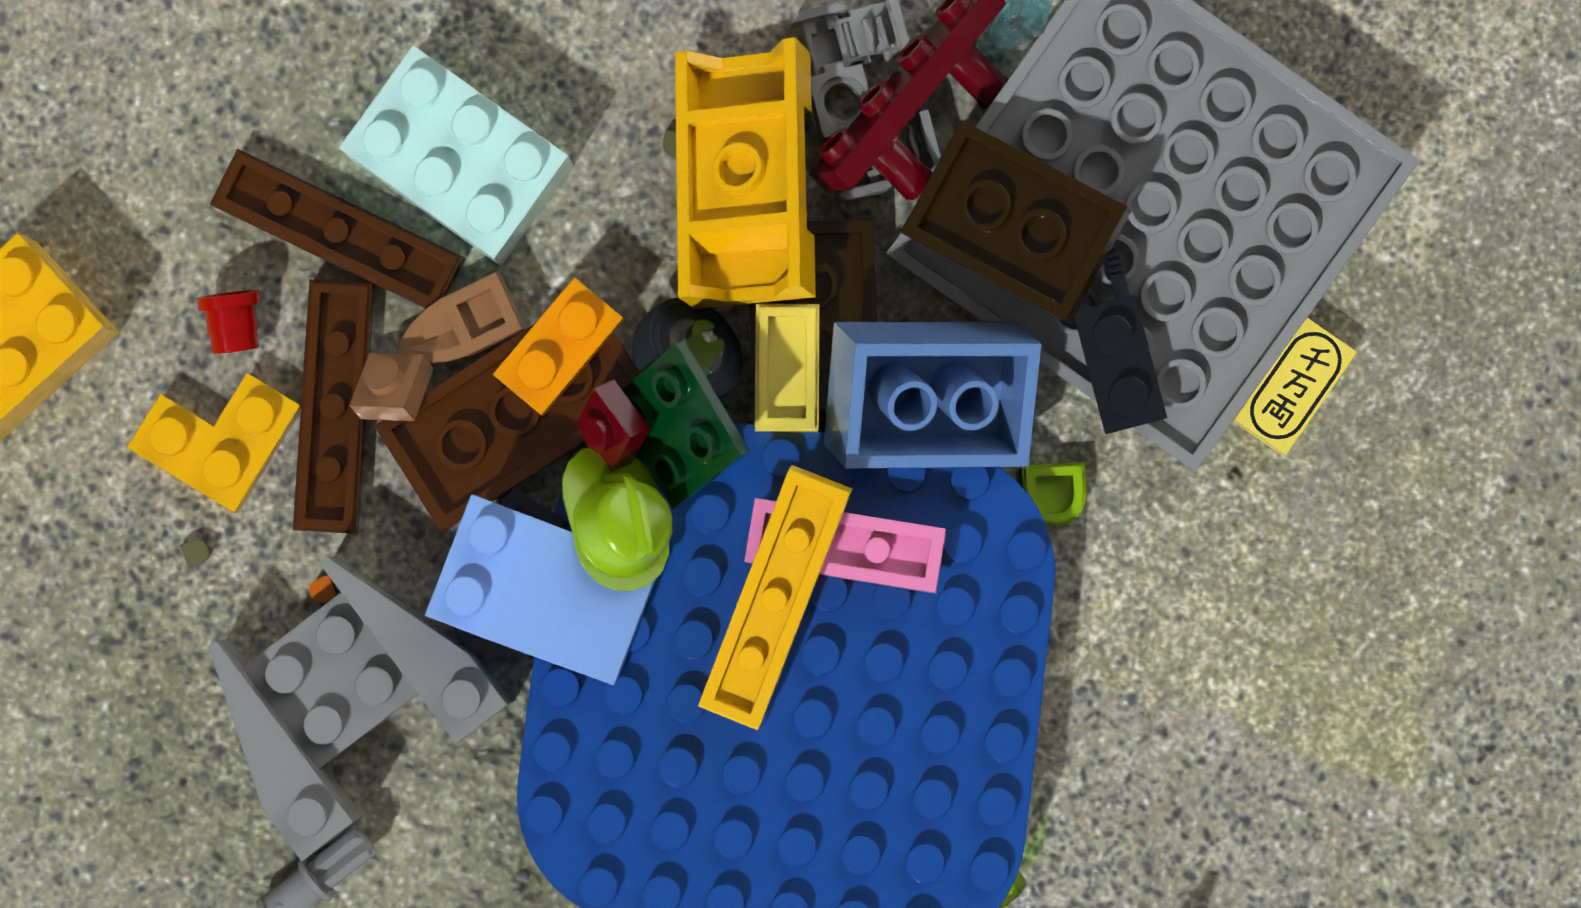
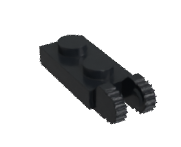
M1117 247L1111 248L1103 262L1105 275L1111 282L1115 300L1091 306L1087 292L1074 316L1105 435L1167 418L1135 295L1130 296Z

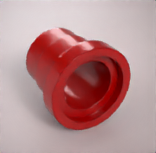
M260 290L233 291L196 298L198 311H205L207 332L210 335L213 354L259 348L255 304L261 303Z

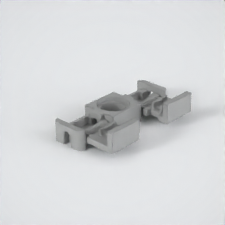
M886 0L885 2L849 10V17L838 19V17L844 16L847 8L840 2L800 11L793 16L790 29L800 27L805 48L811 55V70L813 76H811L812 112L821 143L825 142L838 129L842 127L848 128L861 113V110L858 108L856 115L848 120L833 118L824 107L825 94L834 87H845L855 93L859 103L864 94L869 90L863 66L871 64L870 56L889 52L891 59L897 58L901 50L910 42L898 0ZM822 17L821 20L813 21L814 19ZM885 17H888L896 47L891 48L883 19ZM862 62V64L851 66L852 63ZM927 109L918 112L916 116L909 120V125L904 126L901 130L899 139L932 171L937 166L941 155ZM918 126L925 152V157L922 158L913 129ZM871 166L852 190L839 192L836 195V199L843 204L851 203L867 195L872 197L882 195L892 185L887 180L883 181L882 175Z

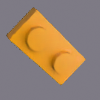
M574 277L492 375L541 416H544L621 325L624 318Z

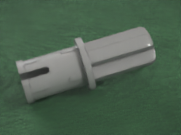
M359 828L348 831L313 860L309 858L303 861L299 860L297 863L298 869L278 886L257 899V907L311 908L322 899L330 901L335 896L334 887L374 856L376 850L371 840Z

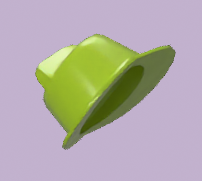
M590 447L580 450L567 463L562 477L563 501L580 563L594 581L611 590L631 592L646 587L662 573L669 557V540L672 535L673 517L668 503L658 492L649 469L636 456L632 463L612 472L599 453L594 452Z

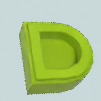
M1085 462L1035 464L1020 467L1021 486L1036 504L1046 526L1056 527L1068 524L1079 516L1086 500Z

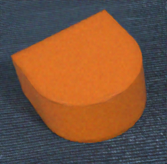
M328 575L314 580L309 587L311 598L318 603H327L338 595L335 584Z

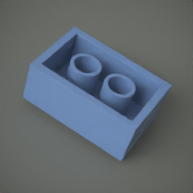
M834 322L824 445L845 469L1029 466L1041 343L1016 322Z

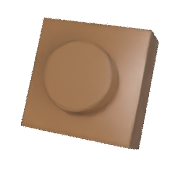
M369 353L349 406L360 419L415 421L434 368L423 354Z

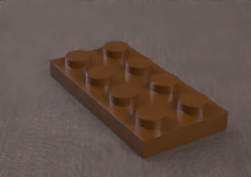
M533 324L426 392L415 421L382 420L374 425L441 533L448 531L461 522L471 494L493 502L511 491L513 487L515 488L586 443L582 431L577 425V421L593 389L611 380H615L622 390L640 374L615 333L610 336L544 416H541L492 375L534 326Z

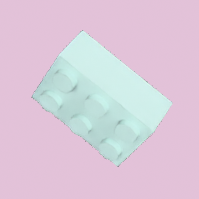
M414 45L339 147L353 162L499 266L503 265L574 166L566 153Z

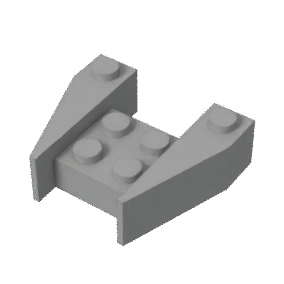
M325 557L319 564L341 593L250 662L246 661L230 639L216 640L208 646L262 809L301 861L314 855L363 817L362 813L326 766L417 696L421 697L455 744L466 739L514 702L476 651L338 557Z

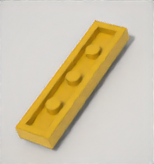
M794 465L789 468L698 707L755 730L760 728L853 490L852 488Z

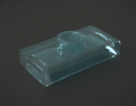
M1004 0L1007 4L992 21L988 41H990L991 46L1011 50L1043 34L1050 13L1051 0Z

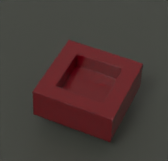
M611 380L593 389L577 421V425L580 427L587 445L594 452L600 454L612 472L633 462L650 430L648 424L615 380Z

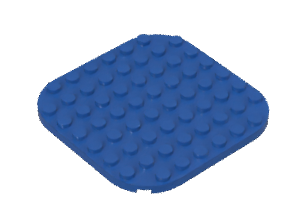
M733 422L750 452L682 505L672 509L668 503L673 517L672 535L669 540V557L662 573L656 578L616 686L534 657L517 783V810L520 827L534 862L552 886L580 908H999L1017 877L1025 847L1055 587L1054 551L1047 526L1039 509L1022 486L1000 467L845 469L824 445L825 432H755V424ZM638 451L636 457L647 467ZM792 465L852 488L853 490L844 510L846 513L945 528L947 531L936 594L819 575L763 722L758 730L698 707L752 566L751 563H746L744 560L754 500L759 498L777 501L787 472ZM656 484L658 492L667 501L660 487ZM561 492L554 514L567 522L563 529L572 532L563 501V493Z

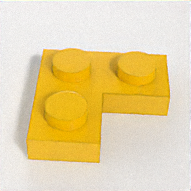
M249 373L245 374L215 425L169 397L159 394L127 448L233 513H239L299 416L301 404Z

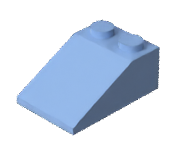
M471 494L425 616L616 686L656 579L650 585L631 592L611 590L594 581L582 567L574 546L572 532Z

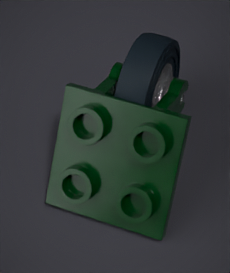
M678 297L668 299L655 306L642 318L636 327L632 341V352L640 374L622 389L650 427L639 449V453L672 509L685 503L750 452L721 403V400L737 385L742 374L743 355L738 338L728 322L712 307L694 309Z

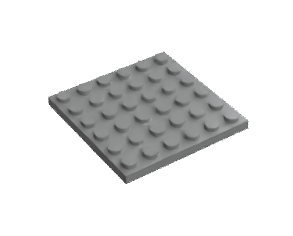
M1064 0L975 126L1125 204L1132 210L1112 248L1117 247L1129 294L1130 296L1135 295L1167 415L1166 419L1132 428L1194 472L1201 466L1420 162L1418 158L1193 0ZM899 234L887 251V255L982 322H1016L1041 343L1040 363L1096 402L1074 317L1069 324L904 234ZM1103 264L1088 290L1091 306L1115 300L1111 282L1106 278Z

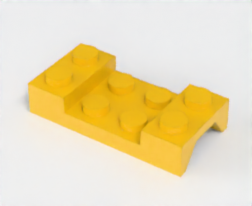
M796 37L782 39L768 53L719 58L691 51L675 52L678 298L694 309L816 297L815 238L807 230L804 114L812 113L810 52Z

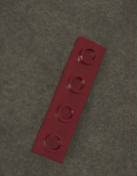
M944 0L935 11V16L939 20L926 35L921 34L915 37L901 50L896 59L900 66L887 82L885 80L878 82L864 94L857 106L861 113L850 126L838 129L822 144L818 152L822 159L809 175L825 191L852 190L869 168L873 166L905 200L911 201L918 198L933 172L899 139L901 130L949 73L973 97L981 108H989L1008 81V78L976 47L979 36L1007 3L1004 0Z

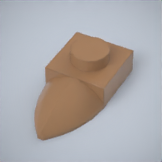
M494 272L439 299L426 308L410 324L402 336L396 354H423L429 363L449 362L465 356L473 357L526 330L502 274Z

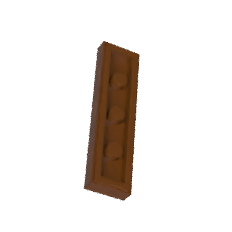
M238 148L210 203L216 209L425 309L448 295L465 260L463 256Z
M309 279L293 530L359 534L366 419H360L349 405L368 354L371 353L375 285L373 283Z

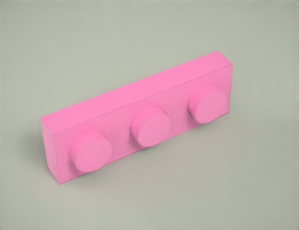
M755 498L744 562L753 564L776 501ZM844 512L820 575L936 594L947 530L945 528Z

